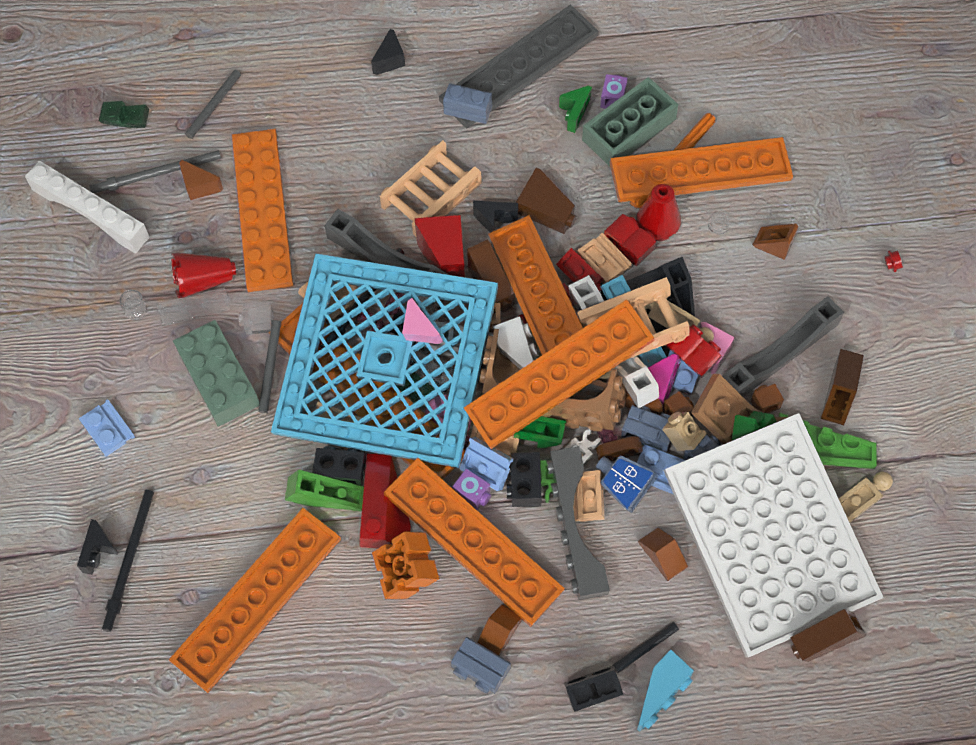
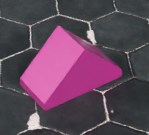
M672 354L648 367L658 383V399L663 405L664 401L670 396L681 363L679 356L676 354Z

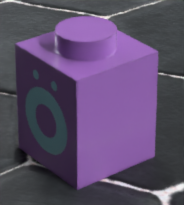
M606 74L600 108L606 109L626 94L628 78L620 75Z
M465 469L452 487L476 510L481 505L484 507L491 498L490 484L468 469Z

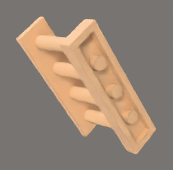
M443 140L438 145L431 147L426 156L391 187L385 188L380 195L382 209L385 210L393 204L412 220V231L415 237V218L446 216L482 183L481 171L473 167L469 172H465L446 156V142ZM440 162L460 180L455 185L449 186L430 169ZM422 176H425L444 192L438 200L432 199L415 184ZM409 190L426 204L428 209L422 214H418L399 197Z
M667 277L577 312L578 319L584 328L627 299L655 339V341L628 359L671 342H681L689 336L688 322L678 324L667 301V297L671 296ZM653 302L659 304L669 326L668 329L658 333L655 332L644 308L645 305Z

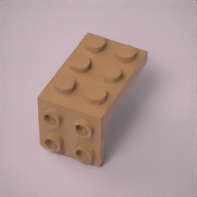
M495 328L493 336L488 335L487 350L483 357L479 380L480 383H484L482 393L488 392L520 370L499 351L497 346L499 329Z
M611 369L608 385L599 396L589 400L566 399L542 415V417L566 421L565 426L577 429L580 426L588 427L592 431H602V429L614 431L615 424L619 423L621 418L619 403L625 397V386H622V377L619 376L617 369Z
M713 374L691 413L720 442L726 444L732 441L736 415L749 417L753 411H761L749 404L720 374ZM775 417V419H776L777 422L788 418V417Z

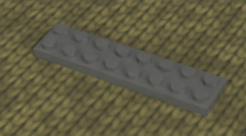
M570 4L455 85L492 93L491 111H493L598 36V30ZM446 91L439 95V101L442 104ZM455 117L466 129L476 123L475 121Z

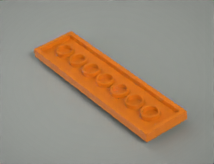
M276 129L232 134L247 291L255 292L293 286Z
M783 137L610 159L618 202L646 199L651 190L658 184H667L673 188L675 195L785 182L791 181L793 178Z
M530 215L489 233L488 235L541 354L544 355L583 329Z
M626 299L465 406L464 409L489 448L492 449L655 341V339Z
M419 458L384 492V495L530 627L534 625L565 590L563 586Z
M302 508L170 657L169 661L205 692L209 693L339 543L341 537L306 509Z

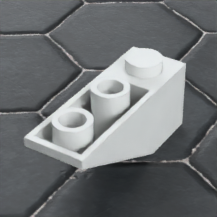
M520 316L493 326V328L499 329L497 342L500 349L520 370L536 360L535 357L539 356L535 344H531L529 339L533 337L528 323H523Z

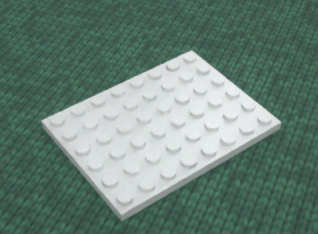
M799 413L663 470L746 658L791 639L790 637L843 609L852 612L884 598Z

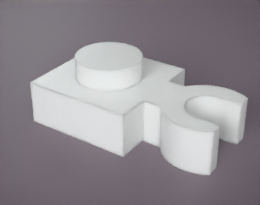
M590 429L583 433L581 442L574 438L564 448L579 446L583 465L593 454L590 450L595 449L601 440L598 437L594 442H590L587 439L591 433Z

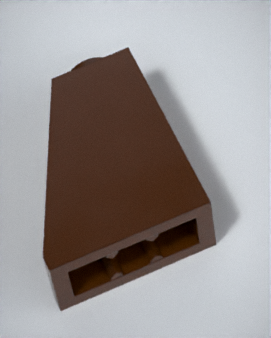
M536 167L516 201L518 203V214L523 217L530 215L532 221L565 234L568 227L572 228L577 217L574 215L575 205L541 169Z
M488 239L468 248V271L472 278L498 283L495 303H500V311L502 312L511 308L514 304V291Z
M840 349L833 369L821 419L844 426L857 393L864 355Z
M843 609L790 637L793 642L791 649L797 659L801 658L802 661L809 662L865 637L866 634L855 613Z

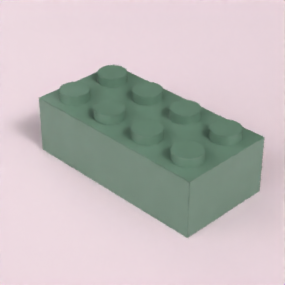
M647 77L583 125L582 141L610 167L611 158L629 156L675 121L679 104L653 80Z
M216 320L173 340L185 367L218 427L259 406L260 402L257 394Z

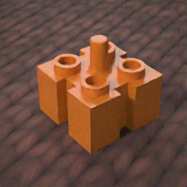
M403 532L391 540L393 545L385 544L372 552L377 571H382L384 578L380 580L385 599H408L420 591L419 587H427L440 579L435 561L428 558L431 548L426 533Z

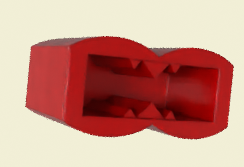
M625 214L619 216L604 231V235L635 266H638L656 246L655 236L650 231L639 228L637 221Z
M692 324L689 326V336L681 342H671L666 344V346L703 378L722 357L719 353L721 348L712 340L707 343L701 337L703 332Z

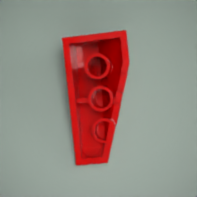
M367 453L360 528V547L380 548L385 544L393 545L392 539L403 532H410L411 529L409 517L384 495L386 489L397 479L392 456Z

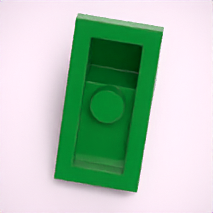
M585 86L560 95L559 108L567 110L565 121H568L567 131L576 132L591 101V86Z
M753 411L749 417L736 415L732 441L776 423L774 415Z
M541 416L515 433L514 438L537 442V448L539 449L558 446L562 444L566 421Z

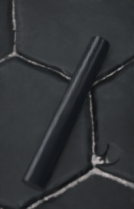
M674 622L670 623L615 662L612 666L616 673L624 670L679 630Z

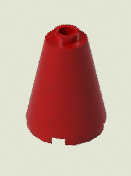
M667 184L656 185L636 215L639 228L650 231L655 236L656 241L669 239L670 236L678 232L681 225V215L674 190Z
M179 252L171 254L173 257L171 259L174 284L179 286V290H175L178 298H185L232 280L233 275H236L235 262H231L229 257Z

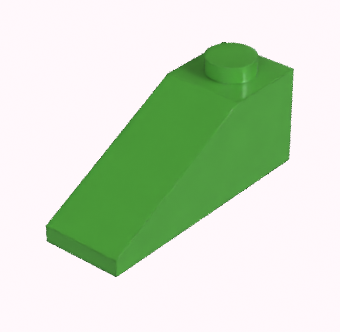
M297 470L288 477L285 500L305 506L362 511L364 487Z

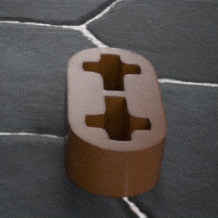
M636 436L604 443L596 448L598 461L603 456L611 461H616L620 455L627 458L638 455L643 451L641 439Z

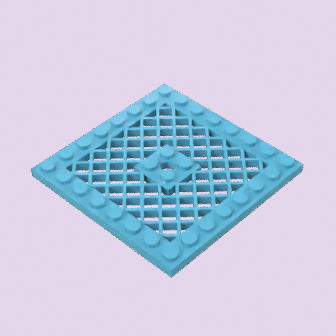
M315 254L271 433L416 460L419 458L423 462L459 468L470 420L464 407L474 401L497 296L498 283ZM349 285H355L360 287L352 291ZM345 286L350 294L338 300L334 293ZM371 288L380 289L383 291L375 295ZM368 290L372 298L361 304L357 296ZM394 292L404 293L405 295L398 299ZM391 294L395 301L384 308L379 300ZM332 296L336 303L328 307ZM417 296L428 297V299L421 303ZM412 297L439 332L445 345L435 351L429 343L418 342L414 345L415 341L406 340L397 327L405 320L406 309L402 304ZM354 299L358 307L347 313L343 306ZM440 299L452 302L444 306ZM436 301L441 309L430 316L425 308ZM377 303L381 311L370 317L366 309ZM463 303L469 304L468 310L466 309ZM459 305L464 313L453 319L448 311ZM400 307L404 314L393 321L388 313ZM340 308L344 316L333 323L329 315ZM363 312L367 320L356 326L352 318ZM445 314L450 322L439 329L434 321ZM386 316L390 324L379 330L374 322ZM325 318H327L331 325L323 329ZM465 320L462 333L457 324ZM349 321L353 329L341 335L337 328ZM372 325L376 332L367 331L366 338L364 339L360 332ZM454 327L459 335L448 342L443 334ZM394 329L399 336L386 333ZM335 330L339 338L328 345L323 337ZM357 334L362 342L350 348L346 341ZM321 340L325 347L318 351ZM460 342L457 355L452 347ZM343 343L348 351L336 358L332 350ZM426 345L431 354L419 360L415 352ZM449 349L454 358L443 365L438 356ZM362 350L361 359L359 362L355 354ZM329 352L334 360L322 367L318 359ZM384 353L392 355L391 361L387 364H382L379 361L380 356ZM412 355L417 363L409 368ZM352 356L357 364L345 371L340 363ZM435 359L440 367L429 374L424 365ZM314 363H316L319 370L312 374ZM338 365L342 374L331 381L327 372ZM455 365L452 378L447 369ZM421 368L426 376L414 383L410 374ZM357 372L356 376L362 380L354 385L349 376ZM444 372L449 381L438 387L433 379ZM324 375L328 383L317 390L312 382ZM407 377L412 386L400 393L396 385L404 386ZM347 379L351 387L340 394L335 386ZM373 381L385 384L377 389ZM430 381L435 390L424 397L418 388ZM370 383L374 391L363 398L358 390ZM310 385L314 392L306 397ZM393 387L397 395L386 402L381 394ZM450 387L447 401L442 392ZM332 388L337 396L325 403L321 395ZM416 391L421 399L409 406L404 398ZM355 392L360 400L348 407L344 399ZM439 395L444 404L432 410L428 401ZM378 396L383 405L371 411L367 403ZM318 397L323 406L311 412L307 404ZM401 400L406 409L395 416L390 407ZM341 401L346 410L334 416L330 408ZM425 404L430 413L418 420L413 411ZM364 405L369 414L357 421L353 412ZM303 407L305 408L308 415L302 414ZM388 410L392 418L381 425L376 416ZM445 410L443 423H441L437 415ZM327 411L331 419L318 416ZM411 414L415 423L404 429L399 420ZM350 415L354 423L341 420ZM434 418L439 427L427 433L422 425ZM373 419L378 427L364 424ZM396 423L401 431L387 428ZM419 427L424 435L411 432Z

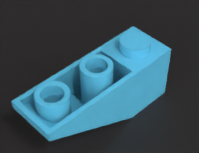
M672 650L652 670L637 727L639 732L644 727L650 729L658 720L656 714L662 708L666 711L675 702L676 699L673 696L679 689L684 692L693 682L691 676L694 670Z

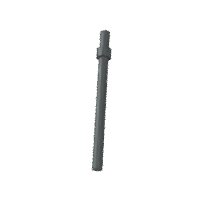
M219 150L184 159V161L196 166L221 159ZM180 161L118 178L113 176L106 178L104 182L89 185L92 193L117 190L119 186L181 170Z

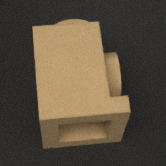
M676 412L668 418V423L662 429L677 451L694 450L707 434L705 430H701L689 412Z

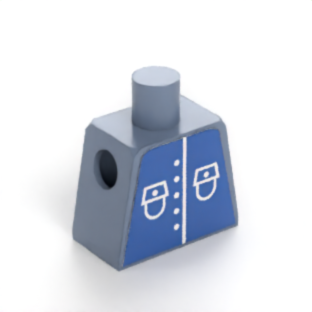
M621 455L614 463L603 456L596 465V468L605 474L600 482L601 485L630 513L634 511L658 478L654 471Z

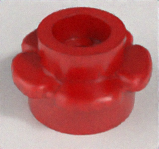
M889 250L888 256L884 257L888 270L893 269V272H896L897 269L903 268L898 250L894 252Z

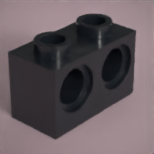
M332 446L316 448L312 473L363 486L366 467L365 453L353 448L347 449V451L337 450V448ZM327 461L333 462V465L329 468L322 467ZM349 464L358 465L354 470L346 469Z
M540 452L511 453V457L514 460L509 466L508 476H511V484H507V499H512V507L541 506ZM526 465L529 467V470L521 472L517 467ZM520 488H527L530 492L522 495L518 493V490Z
M613 666L564 682L574 712L624 695Z

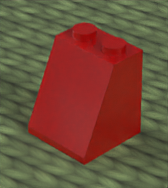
M461 215L415 218L417 245L427 262L449 275L465 278Z

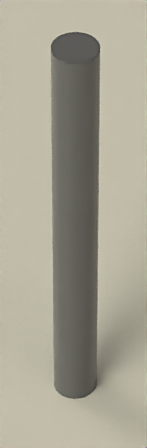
M234 70L188 128L185 132L188 138L192 139L236 83L241 76L239 71Z
M272 320L258 410L259 413L264 414L268 413L281 328V321Z

